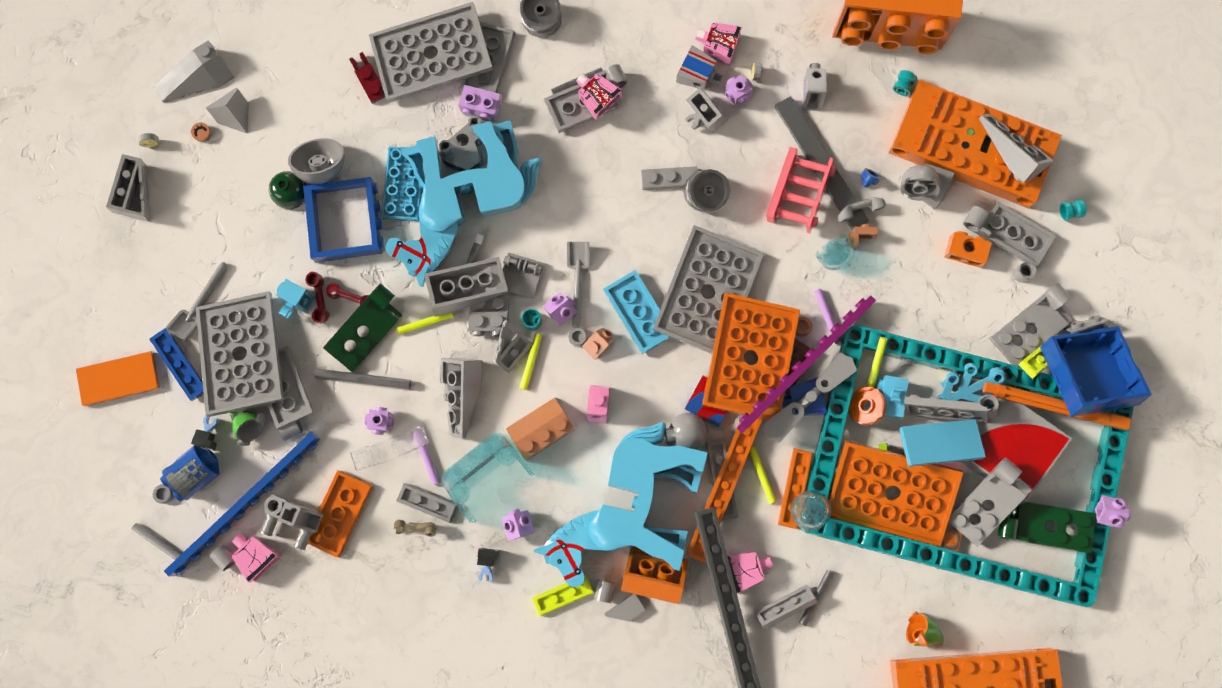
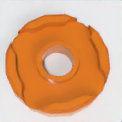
M862 387L853 393L854 395L851 398L848 409L853 420L867 426L878 423L884 417L887 410V401L880 390L873 387ZM867 401H870L871 407L869 410L865 411L864 404Z

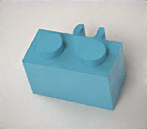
M288 279L280 283L277 288L276 296L286 302L279 313L288 319L291 317L294 308L306 314L315 300V297L307 290Z
M888 375L883 376L881 380L879 379L877 389L884 394L887 401V410L884 417L903 418L904 400L907 395L909 379Z

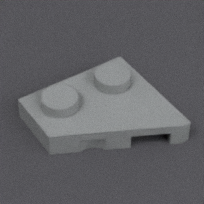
M504 320L493 361L510 373L533 343L508 321Z

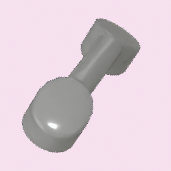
M872 197L848 205L839 213V222L841 223L853 218V211L870 206L872 212L883 209L887 206L885 200Z

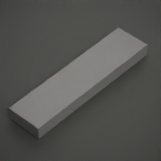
M725 440L706 443L712 486H714L727 454ZM734 491L722 520L738 517Z

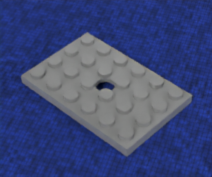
M474 2L369 34L388 103L493 70ZM429 47L438 49V54L433 59H428L424 55Z
M694 225L652 330L712 354L725 292L748 297L764 253ZM705 285H711L714 288L715 296L711 299L704 298L701 294V288Z
M267 291L196 307L206 416L212 417L284 401L272 293ZM244 347L247 351L246 357L241 361H236L233 354L237 352L238 348Z

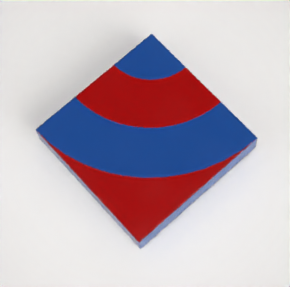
M702 375L685 410L719 427L727 411L702 406L707 377Z

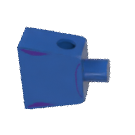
M818 377L789 387L787 389L788 396L783 399L782 409L791 403H798L807 392L816 387ZM823 392L804 409L803 416H820L827 413ZM793 408L791 410L793 415L798 414V410L796 408Z

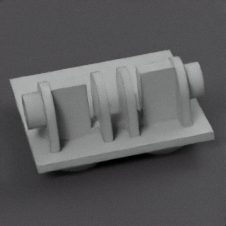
M508 252L503 262L505 263L503 273L508 291L533 299L544 263Z

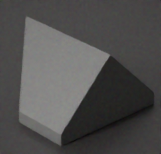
M237 87L206 107L218 124L246 134L248 133V101Z

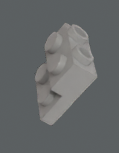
M500 295L470 306L468 331L473 333V336L478 337L484 336V333L499 337L504 320H509V295Z

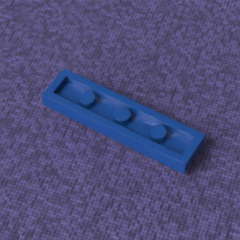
M164 328L151 337L149 340L189 400L194 401L204 394L202 379L171 333Z

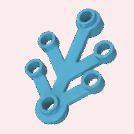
M968 363L964 367L965 373L958 391L951 394L953 385L959 382V377L957 373L949 372L946 375L947 381L943 392L936 395V397H941L942 400L953 401L962 398L978 403L982 395L974 394V392L982 389L983 384L986 382L994 384L1003 383L1006 375L1001 368L994 367L989 371L988 377L969 385L972 376L977 374V368L973 363ZM973 367L974 370L972 372H968V368ZM996 375H1001L999 380L994 379ZM951 376L956 377L954 381L949 380ZM988 404L984 405V407H987V409H991L993 405Z

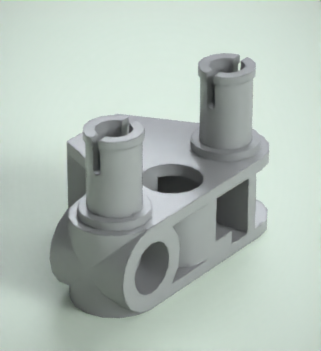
M471 116L468 119L467 125L449 140L440 142L439 156L446 166L459 172L480 169L483 166L477 149L482 144V141L475 136L472 128L474 125L484 123L478 116Z
M272 494L264 503V513H266L267 517L260 533L272 537L277 521L299 528L300 532L293 547L305 551L311 535L317 533L324 514Z

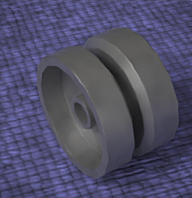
M559 0L521 1L520 14L525 30L531 35L547 37L559 29L561 24Z
M708 169L695 172L685 182L684 197L688 205L696 211L711 212L719 210L729 199V181L725 175L717 170Z

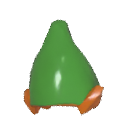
M917 611L909 617V624L906 630V639L909 644L913 646H930L933 644L942 645L944 643L942 632L930 617Z

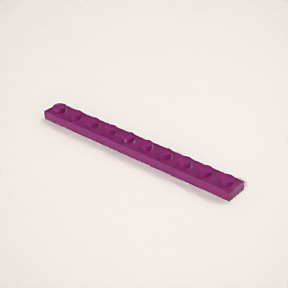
M871 295L866 300L862 298L855 305L857 309L854 312L850 310L843 317L845 321L841 325L837 323L830 329L832 334L829 337L824 335L817 342L820 346L816 350L812 347L804 355L807 359L803 363L799 360L792 367L794 371L790 375L786 373L779 380L781 384L777 388L773 386L765 394L767 398L764 401L759 399L752 406L754 411L750 415L746 412L738 420L741 424L737 429L743 433L876 300Z

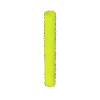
M454 314L432 316L398 327V333L401 335L453 318Z
M535 334L533 339V345L531 346L520 385L522 390L527 391L542 339L540 334Z
M880 337L866 387L874 388L887 338Z
M754 446L750 449L749 453L767 500L771 504L776 502V498Z

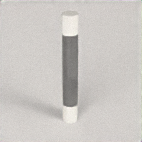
M477 234L466 264L475 262L484 238L483 235Z

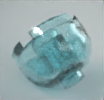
M847 234L844 235L845 238L843 239L839 236L826 243L822 247L824 251L821 253L816 252L815 256L822 266L829 270H844L851 265L850 261L854 257L855 248Z
M805 491L797 495L790 509L795 524L801 529L808 531L819 530L824 527L831 516V505L828 499L816 491Z

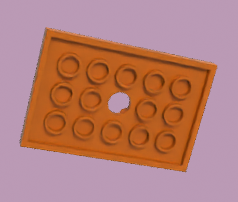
M725 292L702 406L741 415L747 412L750 415L754 411L752 406L759 399L764 401L767 398L765 394L773 386L777 388L781 384L779 380L789 372L800 309ZM748 350L755 351L758 356V361L754 365H749L744 360V354ZM785 392L758 418L769 420L782 410Z
M845 440L824 515L941 547L964 472L939 464L908 467L905 455ZM889 486H897L901 493L899 497L890 500L885 496V491Z

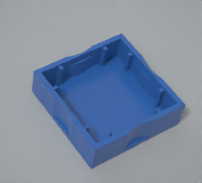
M1119 326L1096 329L1087 333L1051 336L1040 347L1071 417L1139 406L1152 396L1140 369L1132 358L1130 348Z

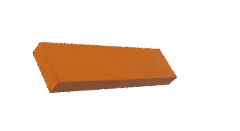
M793 448L777 525L798 529L813 452Z

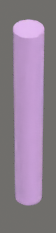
M818 289L814 293L830 331L835 323L821 289ZM839 337L834 344L841 343V338Z
M419 428L414 430L413 434L432 484L436 485L440 483V480Z

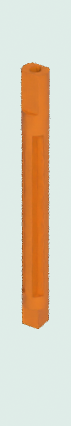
M989 382L983 384L982 393L1071 416L1063 400ZM1106 411L1074 416L1075 418L1126 431L1129 430L1131 423L1130 417Z

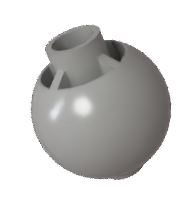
M682 413L671 421L669 428L665 430L664 436L667 444L672 443L674 446L679 445L697 450L704 444L706 435L709 434L707 423H704L699 416L693 413Z

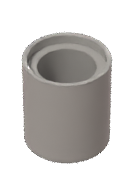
M1029 261L1023 262L1013 271L1015 280L1026 282L1035 276L1036 266ZM1022 268L1027 270L1028 276L1022 273Z
M221 545L210 555L211 559L222 571L229 569L235 563L232 558L233 554L225 545Z
M598 580L594 600L611 603L615 583Z

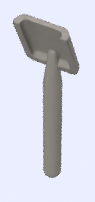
M567 242L568 268L575 269L573 294L575 305L573 307L577 313L572 318V326L574 328L580 326L581 269H587L590 266L589 242Z
M221 262L194 302L190 312L184 309L180 310L166 326V330L186 340L197 326L196 307L203 305L227 267L225 262Z

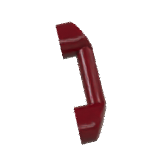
M309 272L306 275L305 281L308 286L314 287L317 308L312 312V320L323 324L330 316V312L325 308L322 291L324 279L317 272Z
M331 283L326 288V294L331 299L342 297L360 305L369 296H359L342 290L336 283Z

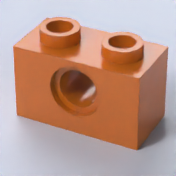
M957 231L949 237L944 258L982 268L987 263L992 242L986 241L984 237H971L966 232ZM965 245H969L972 252H968L965 249Z

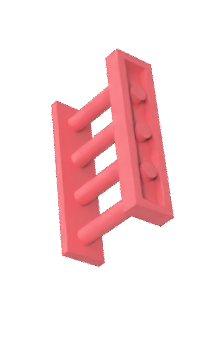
M790 147L766 214L767 222L775 223L776 218L780 217L807 224V233L811 234L812 228H816L819 218L816 216L829 178L835 174L834 158H830L828 165L801 159L798 156L797 149ZM801 166L824 172L822 182H817L795 176L792 171L794 167ZM795 183L819 190L816 200L789 193L786 190L788 184ZM789 200L813 207L810 217L782 210V207H780L782 201Z

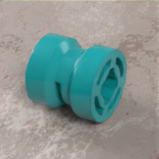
M901 70L898 75V81L893 86V91L902 96H909L912 91L911 86L915 84L917 76L910 71Z
M1082 199L1074 200L1072 203L1068 201L1062 202L1060 204L1062 219L1068 221L1072 220L1073 217H1085V202Z
M527 309L522 314V322L526 329L534 331L542 325V318L537 310Z

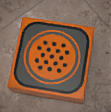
M946 528L941 548L958 552L962 533Z

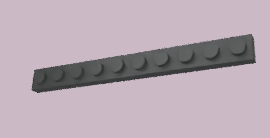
M715 507L694 512L738 688H761Z

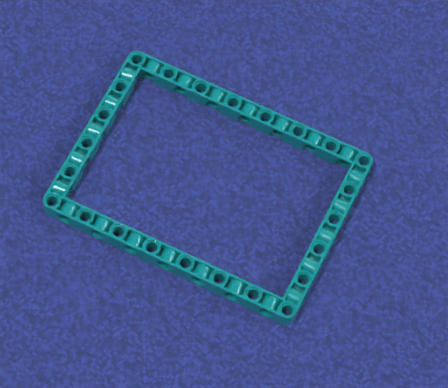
M860 325L849 327L842 338L839 353L851 357L857 371L863 348L876 351L880 337L888 339L884 356L896 359L904 358L914 361L915 364L935 369L950 370L962 376L965 373L964 361H968L977 368V374L972 376L973 379H984L988 377V373L992 368L999 367L1009 374V378L1005 379L1001 385L1016 387L1028 392L1063 400L1053 375L1041 372L1032 379L1019 366ZM850 332H856L859 339L853 340L850 337ZM889 341H892V342L895 343V345H896V349H895V350H891V349L888 347V342H889ZM926 351H930L933 354V360L926 357ZM971 367V369H970V370H967V371H968V372H972V371L974 370V368ZM857 371L830 391L826 405L827 413L823 418L799 519V527L803 532L1076 606L1089 607L1095 603L1110 526L1097 523L1096 520L1091 551L1093 560L1089 562L1087 559L1088 553L1077 551L1074 565L1076 566L1073 582H1068L824 517ZM996 375L994 379L999 380L1001 375ZM1041 380L1047 384L1046 389L1041 387ZM833 405H838L841 408L840 415L833 412ZM1134 406L1106 412L1132 419ZM1106 425L1101 430L1097 450L1099 455L1097 465L1093 470L1090 485L1091 495L1085 512L1095 513V508L1102 495L1116 498L1129 430L1126 431ZM1111 438L1116 442L1115 447L1110 443ZM825 442L832 445L831 452L824 450L823 445ZM1104 475L1108 478L1107 485L1103 483ZM816 480L823 482V489L821 491L817 490L814 486ZM807 518H811L814 521L812 529H808L805 525ZM847 528L851 529L853 533L852 538L849 540L844 536V531ZM886 538L891 542V547L888 550L883 547V541ZM924 549H927L930 553L927 560L922 557ZM964 559L968 562L966 570H963L961 567V562ZM1003 570L1007 573V578L1004 581L1000 577V573ZM1042 581L1046 583V588L1044 591L1040 589V583ZM1082 591L1085 594V599L1083 601H1081L1079 598V595Z

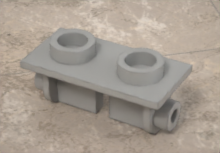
M1094 315L1089 317V320L1073 322L1071 326L1065 327L1064 330L1070 333H1087L1096 329L1108 328L1106 323L1110 321L1100 315Z

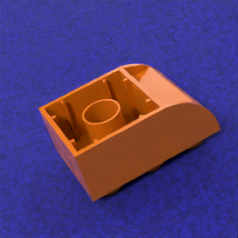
M845 0L834 26L832 38H841V42L848 46H858L863 44L864 41L877 42L878 46L884 50H896L901 45L915 47L916 52L921 54H933L938 49L941 50L960 21L963 0Z

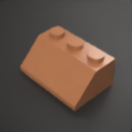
M555 398L506 428L525 461H528L575 431Z

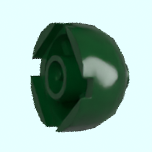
M282 171L276 174L268 186L271 200L285 210L300 207L305 199L303 186H306V182L299 179L291 171Z

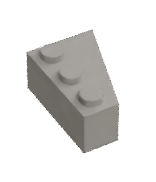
M122 154L106 208L115 214L149 222L146 164L141 158Z

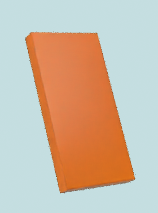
M152 351L76 369L82 406L160 389L154 353Z
M337 470L318 510L324 516L317 529V533L311 535L308 544L340 558L374 486Z

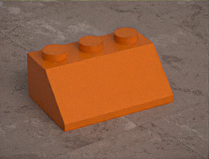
M631 546L621 591L679 604L684 588L688 560L682 559L679 571L673 569L663 559L653 557L641 549Z

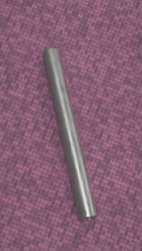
M318 368L314 372V377L402 389H410L411 380Z

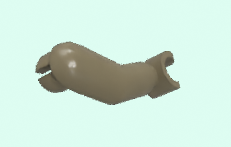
M396 520L394 523L396 534L409 531L425 533L428 537L436 535L437 526L433 522H409V524H406L404 520Z

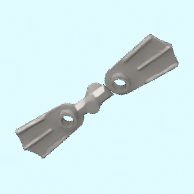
M839 353L817 378L816 387L807 392L798 403L789 404L763 424L767 437L780 443L803 417L804 409L814 402L821 392L831 391L857 371L853 359ZM821 381H827L828 386L823 387ZM793 408H796L798 410L797 415H793L791 413V410Z

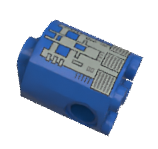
M194 445L177 458L172 465L162 470L163 476L160 478V481L164 486H169L174 491L173 495L178 501L189 500L196 492L203 489L220 475L218 458L211 450Z

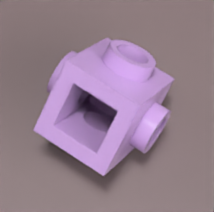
M743 75L734 76L727 81L725 95L735 107L750 99L753 86L750 80L745 79Z
M561 292L553 296L543 306L549 316L559 326L570 320L577 313L573 307L575 305L573 299L569 295L565 297Z
M376 407L375 410L369 409V414L365 416V425H367V429L372 431V434L383 435L384 432L390 433L394 425V417L391 412L387 411V408ZM379 416L381 420L379 423H376Z
M1102 495L1095 508L1097 522L1110 527L1122 529L1125 522L1129 521L1131 516L1127 501L1120 498Z
M519 509L508 512L509 516L501 518L508 541L535 533L528 510L520 512Z

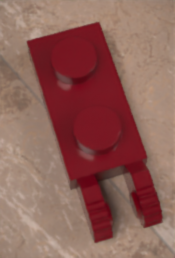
M361 52L359 53L360 58L365 63V66L358 68L357 62L353 57L349 58L370 102L373 104L385 98L382 83L374 68L368 62L364 53Z

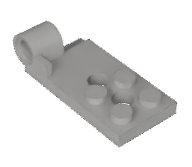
M1059 283L1055 284L989 339L1012 365L1019 366L1018 364L1073 320L1061 307L1071 296ZM1028 324L1035 326V334L1028 332ZM1014 336L1021 338L1022 343L1020 346L1013 343Z
M288 346L278 349L282 384L287 383V389L283 392L284 401L267 404L276 429L284 441L303 433V427L299 420L313 414L310 400Z
M920 395L905 396L904 400L907 416L958 421L976 419V422L987 423L988 419L995 418L999 413V402L993 395L982 396L978 403L942 400L941 397L936 396L922 398ZM991 404L994 408L987 410V407H984V405Z
M1004 458L951 513L948 522L978 547L1031 492L1032 488L1019 478L1022 470L1010 460ZM991 500L994 502L995 507L993 509H986L983 506V502ZM978 514L981 517V522L973 523L970 520V515Z

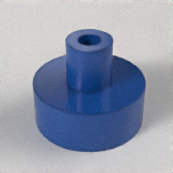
M865 168L861 173V177L864 179L861 185L865 188H868L870 184L877 185L881 179L876 172Z

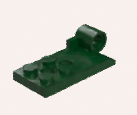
M380 283L324 345L323 349L353 373L402 317V314L390 304L395 295ZM360 326H366L369 329L367 336L361 337L358 335L357 330ZM348 340L356 343V348L353 351L345 349V343Z
M1025 502L1019 504L1010 513V518L1006 517L998 525L997 537L1091 554L1096 513ZM1047 521L1055 522L1057 525L1056 531H1047L1045 523ZM1067 525H1075L1078 528V533L1074 536L1069 535L1066 532Z

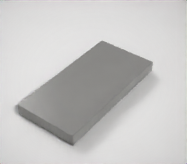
M480 22L493 70L463 79L460 91L462 92L464 85L498 93L516 32Z

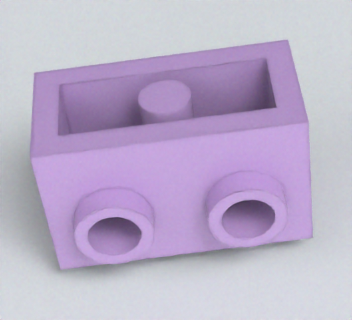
M464 85L458 106L465 116L471 117L475 115L484 121H496L502 98L499 93Z

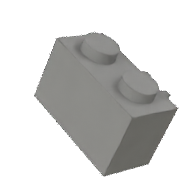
M699 88L686 99L696 112L695 114L688 115L685 119L688 123L695 119V124L691 126L692 129L696 130L699 128L701 121H703L707 128L714 132L728 120L703 89Z

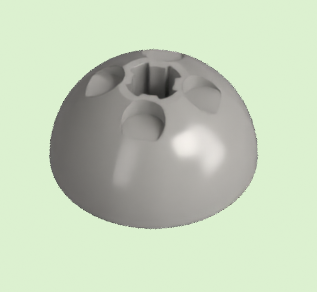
M319 138L309 140L297 146L290 153L288 164L292 172L302 181L310 184H324L333 180L342 170L345 159L344 149L339 142L332 139Z

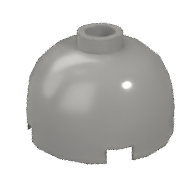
M927 165L910 167L902 177L901 193L903 195L905 193L908 195V199L915 201L929 200L930 196L934 194L936 197L940 192L938 173Z

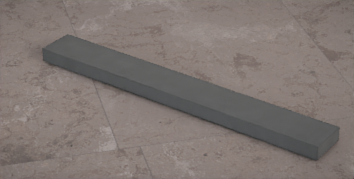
M790 96L775 104L776 111L806 159L828 165L830 157L793 98ZM836 168L834 176L829 178L826 191L841 212L846 206L857 203V200ZM814 170L822 182L824 172ZM859 209L852 212L854 217L847 220L846 223L852 231L854 227H860L867 223L869 219L864 211Z

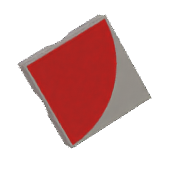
M998 398V415L993 419H988L987 423H981L978 426L986 457L984 459L961 462L978 474L986 477L1004 458L1010 460L1022 470L1019 478L1032 488L1031 492L1020 503L1023 504L1028 501L1073 438L1025 405Z

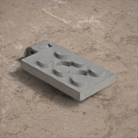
M619 64L612 65L604 71L596 73L618 88H622L628 83ZM579 84L544 98L559 133L594 119L586 106L580 103L581 99L579 98L578 91L582 87ZM617 102L604 114L618 109ZM566 105H571L574 109L572 112L567 113L563 108Z
M1000 202L995 204L990 214L981 207L973 206L963 222V225L970 231L986 238L987 241L992 242V244L1021 261L1032 262L1036 268L1056 237L1053 233ZM1009 228L1016 230V237H1011L1008 234ZM1025 238L1033 240V247H1028L1025 244Z

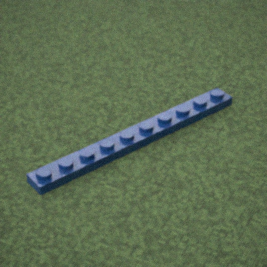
M310 432L171 563L164 572L169 577L182 575L187 570V565L197 561L202 556L201 552L205 548L208 549L213 546L220 534L223 535L231 528L230 525L235 520H240L250 506H255L260 501L259 497L262 494L271 491L278 479L286 477L289 469L293 465H298L308 451H313L318 446L317 442L321 439L316 434Z

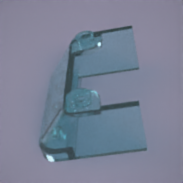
M498 432L487 437L448 468L441 477L442 484L449 496L470 523H475L477 520L463 504L470 496V490L464 482L493 458H496L499 463L505 466H509L518 460L530 476L535 475L507 438Z

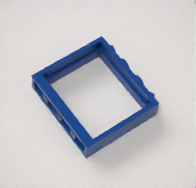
M371 177L303 186L310 258L315 263L382 254L384 239L383 236H380L382 221L381 218H378V212L380 211L379 200H376L378 188L377 183ZM366 187L372 245L322 251L316 194Z

